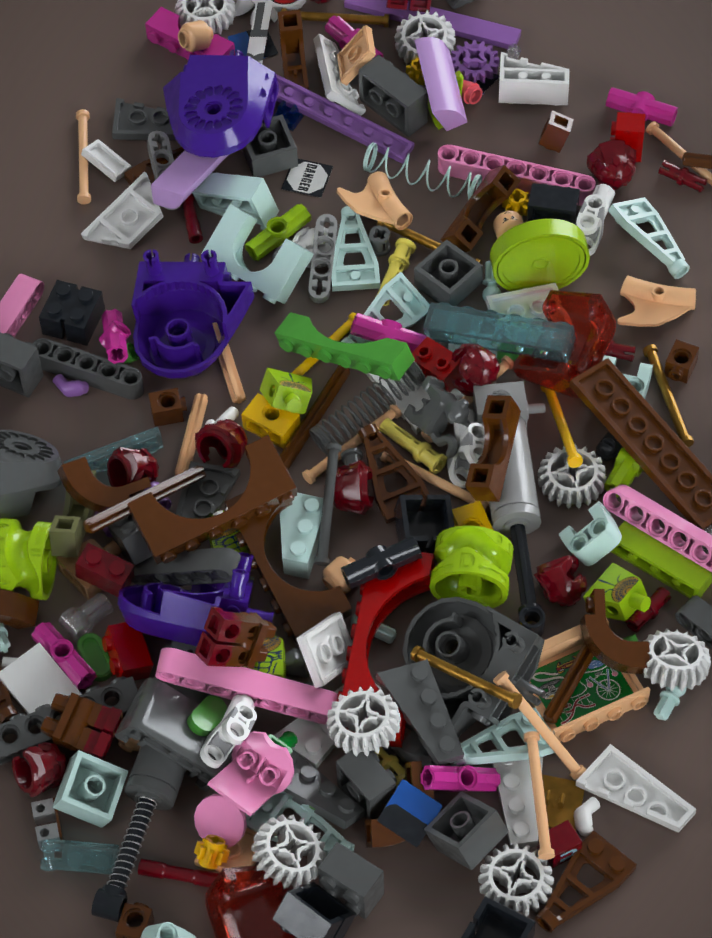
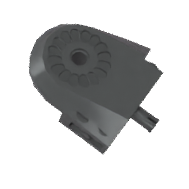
M0 430V518L29 515L35 492L54 489L62 484L57 471L63 463L59 452L49 442L24 432Z
M460 597L441 598L425 606L412 619L405 633L402 650L405 665L416 663L411 660L410 655L413 648L418 645L423 647L425 652L494 685L493 679L499 673L506 671L509 674L508 679L526 700L532 702L535 706H538L542 701L533 694L541 698L545 696V690L530 683L538 668L545 641L533 631L489 606L485 607L476 601ZM458 644L456 651L451 653V648ZM431 667L457 737L477 720L490 727L494 724L498 725L501 720L510 716L513 708L509 707L507 702Z

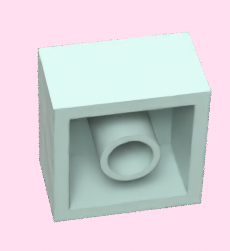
M78 750L69 759L52 808L103 828L112 821L128 770Z

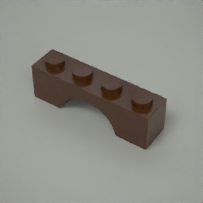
M505 165L490 170L440 240L442 242L445 240L450 241L465 253L471 251L483 235L481 229L488 216L503 201L510 197L521 180Z
M487 395L482 415L485 430L484 449L479 461L470 464L465 487L475 501H500L521 413L512 396Z

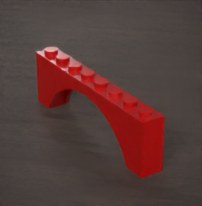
M421 552L422 558L398 568L397 572L389 579L378 580L375 578L360 585L362 599L357 601L355 614L358 619L357 623L352 624L351 639H353L352 646L348 645L346 660L349 663L348 668H343L342 684H344L343 691L338 692L337 702H339L340 694L348 695L349 689L353 692H358L359 687H361L363 691H367L371 686L374 689V693L379 690L368 668L369 652L373 638L382 622L395 608L411 597L430 590L431 573L435 568L434 553ZM398 707V713H400L401 717L399 733H396L395 741H389V746L402 748L406 721Z

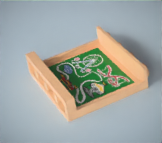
M580 625L544 641L538 668L530 680L531 684L545 690L544 698L533 694L542 701L538 706L530 702L532 708H536L542 718L585 642ZM594 656L555 724L546 722V724L560 742H568L585 730L587 732L592 731L605 721L617 720L625 712L643 708L649 702L650 688L649 686L643 688L635 674L614 670Z

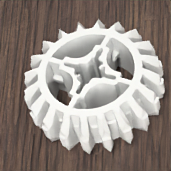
M178 0L175 6V12L180 17L181 27L187 22L202 20L212 28L213 35L214 33L221 35L222 29L228 30L229 25L233 24L236 15L235 2L233 0Z
M426 10L425 14L417 11L416 16L409 14L408 20L402 19L401 26H397V33L394 36L396 42L395 49L398 51L399 57L404 58L406 64L410 63L411 60L419 58L415 40L423 38V35L424 37H434L442 40L449 49L450 54L454 51L456 39L454 38L455 30L452 28L450 21H446L444 15L438 18L437 12L430 15L428 10Z
M576 443L577 453L583 459L581 466L571 468L568 465V455L563 446V450L555 447L553 453L547 452L545 459H542L538 469V485L542 487L543 495H548L549 502L557 500L558 507L562 503H565L568 509L571 507V504H575L578 509L581 507V503L589 506L591 499L597 501L599 494H602L604 491L607 477L605 476L606 468L605 465H602L601 457L596 458L595 451L587 453L586 446L578 449Z
M666 628L664 633L657 630L654 635L649 634L648 638L643 640L649 642L648 654H650V660L646 663L647 667L650 668H644L643 673L644 678L651 679V684L658 683L661 689L665 686L670 687L671 691H673L675 686H679V689L683 692L686 687L692 690L695 685H701V682L708 676L711 665L709 649L705 648V642L698 641L697 636H689L688 631L680 633L676 629L675 632H671Z
M371 686L367 691H363L359 687L358 692H353L349 689L347 696L340 694L339 702L332 701V709L328 710L326 722L329 737L335 742L337 748L343 747V751L346 754L353 750V754L356 757L360 752H364L368 757L369 751L374 750L379 754V747L382 746L388 749L389 741H395L396 733H399L401 717L400 713H398V706L396 702H393L390 694L384 696L382 689L374 693V689Z
M283 814L278 816L277 819L274 817L270 818L267 823L260 826L259 832L253 837L254 843L251 846V851L255 852L252 856V861L260 862L257 865V871L264 870L266 872L264 879L273 878V886L282 882L284 889L290 885L295 889L300 887L301 884L306 885L311 880L316 879L318 876V866L327 854L323 851L325 842L318 841L321 837V832L314 833L312 831L314 824L306 826L304 818L296 821L294 814L290 815L288 819ZM277 836V845L275 847H271V838ZM307 855V865L300 867L299 862L302 856Z
M516 842L514 848L509 849V846L505 843L503 845V852L495 848L493 856L487 855L485 857L486 864L480 866V872L482 873L478 876V882L482 884L480 886V893L486 894V897L516 912L522 911L527 917L529 915V908L537 912L539 904L545 905L547 903L546 896L552 894L551 886L554 884V878L550 876L552 874V867L546 866L548 860L538 858V849L531 853L529 852L530 846L528 844L524 849H519V844ZM514 864L513 866L505 867L506 865ZM525 866L536 874L538 880L533 879V875L525 871ZM520 872V878H518L517 882L514 883V886L512 888V881H514L515 878H517ZM494 880L499 881V884L507 889L506 894L497 888ZM521 893H527V895L517 896Z

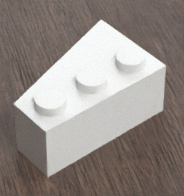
M501 52L499 103L568 105L569 69L543 62L541 65L529 63L527 58L521 57L520 60L509 58L507 53Z

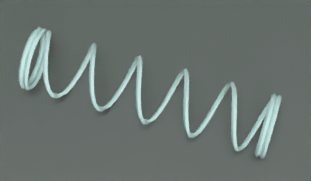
M374 142L368 146L363 160V169L369 173L376 171L385 160V172L389 179L397 177L406 165L405 173L409 185L416 184L426 172V184L432 192L437 190L447 177V191L451 198L458 196L468 182L469 200L473 195L476 183L477 189L482 182V176L477 174L470 186L472 175L470 172L461 190L455 196H452L449 191L451 166H449L440 184L435 189H431L428 182L429 159L418 180L410 183L408 179L410 153H408L399 172L395 176L390 177L387 171L389 147H387L380 164L371 171L378 151V146ZM372 148H373L372 158H371L370 163H369V165H368V167H367L369 155H370V152H371V150H372Z

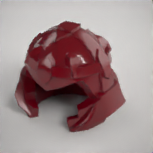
M609 140L599 143L594 151L587 156V167L600 184L609 185L612 189L617 190L622 186H627L635 174L636 150L626 145L625 141Z
M468 343L462 344L452 353V360L454 362L462 358L459 371L467 383L455 379L453 384L463 395L473 397V386L492 384L497 380L500 366L496 359V354H493L488 349L483 348L479 344Z
M232 419L218 420L215 424L204 425L199 432L195 433V446L201 460L204 463L210 460L208 457L210 454L209 447H214L218 454L227 460L222 464L224 468L237 467L244 455L245 446L248 445V438L242 425L240 426Z
M119 447L113 451L107 463V475L112 487H121L146 477L149 478L151 483L156 481V478L159 476L158 462L145 448L129 449Z
M358 460L350 463L348 466L344 465L337 468L333 505L336 508L365 515L369 508L373 507L374 497L368 496L367 480L373 477L370 466H366L363 461Z
M567 555L536 567L537 573L534 576L549 602H556L560 606L570 607L575 605L581 599L582 593L586 591L587 580L585 576H582L581 573L576 578L574 576L579 567V560L574 555Z
M49 742L38 744V747H29L22 752V756L26 758L28 764L24 758L15 756L12 759L14 778L19 788L24 793H28L30 797L38 796L50 788L53 789L60 786L69 762L67 756L59 750L58 746Z

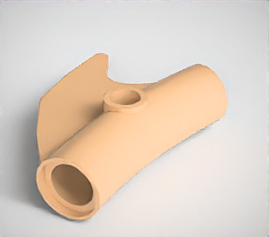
M377 171L370 174L366 187L359 193H353L340 187L337 188V194L359 215L392 224L397 230H404L413 220V215L399 200L389 182L388 176L384 172Z
M628 275L624 280L620 295L630 301L635 311L618 318L617 323L626 326L655 327L672 321L690 310H695L696 288L661 285Z

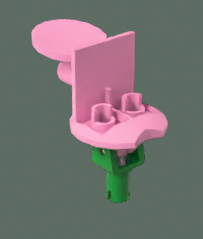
M253 731L249 733L248 737L240 745H236L233 748L232 762L207 784L219 794L205 797L196 808L194 814L195 827L202 839L210 834L217 835L225 839L228 845L227 848L236 845L244 836L247 828L245 813L251 817L273 795L283 792L291 784L294 775V765L291 757L292 748L298 743L297 736L293 732L286 731L280 738H277L272 734L267 735L266 732Z

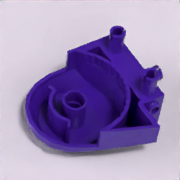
M231 50L229 55H190L188 63L184 65L183 72H180L163 87L166 108L175 140L186 152L200 157L215 158L243 149L255 138L263 120L266 128L270 127L279 92L275 72L253 58L244 56L240 50H236L235 56H233L234 50Z
M151 249L143 254L144 261H139L131 304L136 319L133 333L136 355L143 367L156 375L170 379H187L197 376L208 369L221 355L255 298L252 283L232 281V274L227 271L226 263L218 262L217 254L213 250H211V256L209 255V250H205L201 254L202 262H200V257L195 253H192L191 260L190 253L186 254L184 262H160L158 252L153 249L154 256H152ZM214 322H217L221 333L219 343L212 325Z
M239 552L241 559L237 569L232 571L231 582L192 585L191 591L178 586L163 584L162 581L146 585L127 586L119 590L117 602L125 622L130 627L152 636L193 646L198 645L202 631H206L204 626L211 607H220L223 611L257 613L263 620L270 621L271 623L274 612L249 608L254 577L250 576L254 556L244 552Z

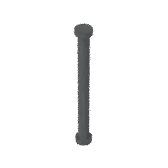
M328 443L326 445L328 460L318 555L314 559V564L319 566L330 564L328 549L338 453L342 449V446L336 443Z

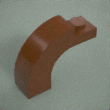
M301 10L278 12L284 78L309 90Z
M86 457L63 464L57 471L63 486L71 497L84 507L97 512H103L152 487L148 477L121 487L107 486L93 475Z
M0 589V623L15 629L35 626L39 601L19 593Z
M594 589L590 596L586 598V613L590 614H585L580 620L582 636L587 647L599 661L614 670L630 674H644V668H650L646 665L650 660V654H648L649 642L627 641L614 634L606 620L605 589Z
M422 761L406 762V781L434 799V790L423 789V784L420 782V774L424 769ZM378 819L365 820L366 848L392 846L405 841L377 821Z

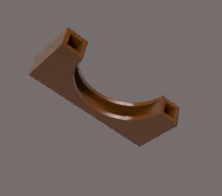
M269 435L245 446L246 456L250 464L248 485L240 499L221 514L202 519L182 517L164 508L151 492L127 503L129 512L156 564L161 562L164 564L169 563L177 558V554L183 551L191 552L199 548L202 542L208 539L216 540L224 535V531L232 527L238 529L247 524L249 519L255 516H265L271 511V508L279 504L281 506L287 505L295 499L297 487Z
M243 493L225 501L226 510L231 508ZM291 502L284 506L279 504L271 508V511L265 516H255L249 519L247 524L236 529L238 533L234 535L241 548L245 546L248 553L254 556L251 568L252 570H258L261 576L258 578V581L263 591H269L273 599L270 601V604L275 614H281L285 622L282 623V627L287 637L292 636L297 643V637L331 614L341 612L343 619L351 616L352 607L340 586L324 591L299 589L286 583L271 568L264 550L266 534L273 520L284 509L291 506Z

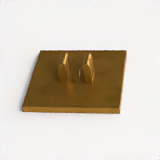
M542 774L548 827L553 828L569 820L576 831L574 811L582 805L585 790L575 786L576 781Z

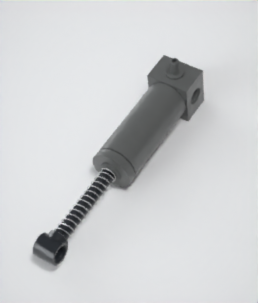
M172 640L170 648L195 654L197 646ZM168 683V686L198 704L211 695ZM148 745L140 747L125 787L126 795L137 802L135 805L136 809L133 810L134 815L131 816L132 822L128 824L129 828L126 829L127 835L124 836L125 841L121 843L122 848L119 849L120 854L117 855V861L114 862L113 873L109 875L110 880L103 888L97 890L92 904L91 913L93 916L119 922L124 905L127 903V893L124 889L128 886L126 883L130 880L131 869L135 867L134 861H137L138 850L142 847L141 842L144 841V835L147 834L145 831L149 828L150 817L154 815L153 809L169 810L173 808L187 770Z

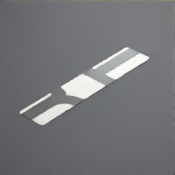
M257 2L254 10L247 56L261 64L263 63L272 2Z

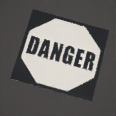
M298 159V166L288 170L281 189L321 198L333 166Z

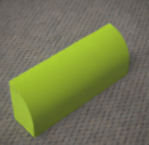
M626 521L619 526L622 538L620 543L610 551L611 553L686 597L698 596L701 598L712 583V572Z

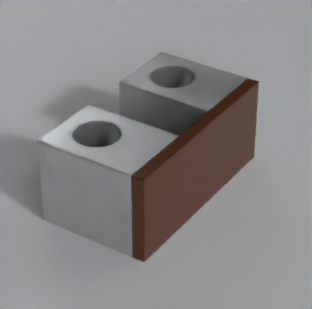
M55 797L31 802L36 825L57 821L56 823L35 827L40 850L64 845L59 811L52 808Z

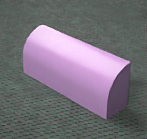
M423 37L416 39L415 45L432 113L446 131L467 123L449 49L438 38Z
M184 150L151 184L154 204L170 209L179 207L228 155L215 158L200 157Z

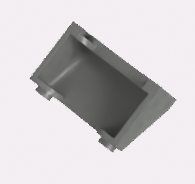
M156 677L143 681L114 736L125 743L128 742L129 738L139 740L137 745L140 747L148 745L189 770L188 776L191 778L197 776L194 785L205 792L211 789L207 785L208 782L229 764L233 749L219 768L215 769L206 765L200 757V751L207 736L196 735L187 724L188 716L199 704L168 686L167 682H163ZM208 753L212 759L216 760L212 754Z

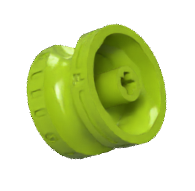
M0 518V589L14 592L15 588L22 587L30 593V598L47 600L50 597L56 575V557H58L51 554L49 530L52 522L38 521L32 530L26 531L22 529L19 520Z
M455 526L439 533L434 550V557L438 565L432 570L429 586L433 596L438 600L441 598L460 597L476 601L490 608L502 605L507 600L509 592L508 575L511 570L514 550L511 541L497 531L480 526Z

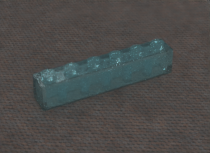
M445 302L430 303L423 326L425 335L434 341L457 345L479 344L488 350L565 363L570 361L576 339L574 325L560 321L556 323L542 318L531 319L518 314H501L494 310L482 311L469 306L457 307Z

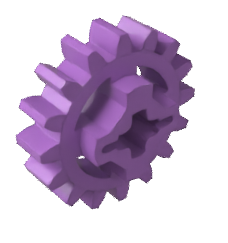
M473 40L472 44L465 41L463 47L457 45L456 51L451 52L454 71L460 70L464 80H472L474 83L480 80L482 83H485L486 77L493 79V73H498V51H493L492 45L486 47L485 41H482L480 44H477L476 40Z

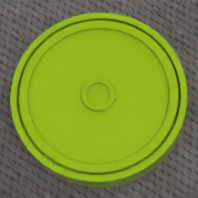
M538 219L519 224L503 233L495 241L490 251L494 278L502 288L508 291L556 283L558 289H561L578 279L588 267L590 260L586 237L583 231L575 224L560 219Z

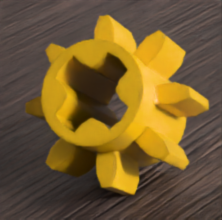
M419 58L411 60V66H406V74L418 85H425Z
M518 188L515 189L510 197L502 202V207L506 208L505 211L519 213L521 217L523 215L527 216L528 192Z
M210 834L203 838L202 841H197L194 853L197 854L196 859L199 860L198 863L208 869H217L218 866L222 865V862L227 863L230 850L227 849L228 845L225 839Z

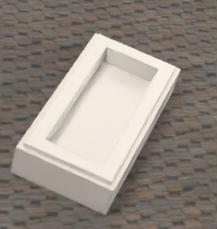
M99 139L82 149L81 155L114 182L124 177V173L132 168L129 163Z

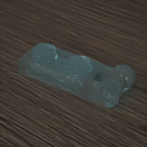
M44 839L41 841V851L44 852V855L41 859L40 869L44 871L66 870L112 874V868L115 867L114 862L117 861L116 857L119 854V845ZM54 852H62V858H54Z

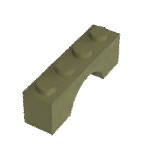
M91 470L93 475L97 479L96 470ZM67 490L62 516H54L49 530L52 556L66 558L78 557L86 533L83 522L90 518L93 510L84 507L72 498Z

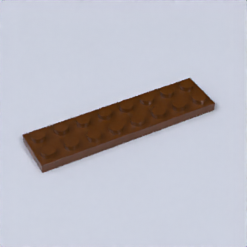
M609 358L573 378L569 383L570 388L690 523L704 531L712 526V474Z

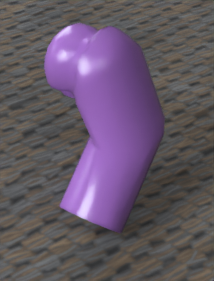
M58 374L53 378V383L66 397L81 396L89 390V385L86 381H67L62 374Z

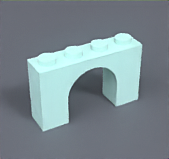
M230 204L203 252L209 250V255L211 256V250L215 251L217 261L226 263L227 271L231 272L232 279L238 281L241 278L245 282H251L253 291L257 292V290L263 292V298L273 304L276 301L285 304L314 254L297 243L285 239L268 267L260 271L251 272L244 263L242 252L244 243L258 219Z

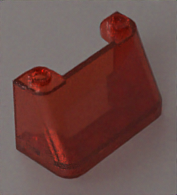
M550 290L542 305V311L548 320L545 330L532 356L520 354L515 360L512 369L523 380L569 397L579 398L570 388L569 383L573 378L602 362L615 334L616 320L601 294Z
M257 865L223 868L208 888L205 896V904L215 937L295 938L293 934L284 932L280 928V924L273 920L289 887L284 889L282 882L273 886L274 879L271 877L264 879L266 872L264 870L257 871Z

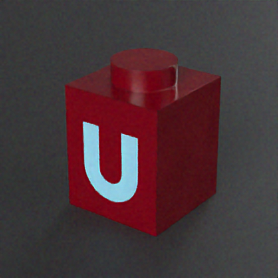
M569 820L549 829L551 848L554 849L555 857L549 859L548 862L554 868L570 860L574 852L582 849V840Z

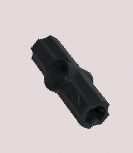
M411 536L389 547L378 545L371 548L364 558L341 567V572L347 586L352 589L375 578L378 580L389 579L397 572L398 568L422 558V553L417 541Z

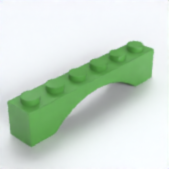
M292 312L288 314L274 332L279 341V346L286 352H294L307 358L312 357L322 360L325 363L330 362L341 365L344 368L356 369L365 374H374L384 379L400 381L415 360L408 344L390 338L367 343L338 342L318 332L309 317Z

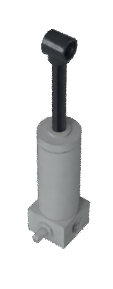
M524 381L486 384L483 386L475 385L473 386V412L475 413L476 423L484 426L482 415L487 395L512 396L521 410L500 501H489L494 531L506 537H511L521 601V607L518 609L519 624L542 637L545 627V613L536 602L526 536L538 529L541 524L527 422L529 414L544 413L546 411L545 404H528ZM534 621L536 622V624L532 625L528 624L527 622Z

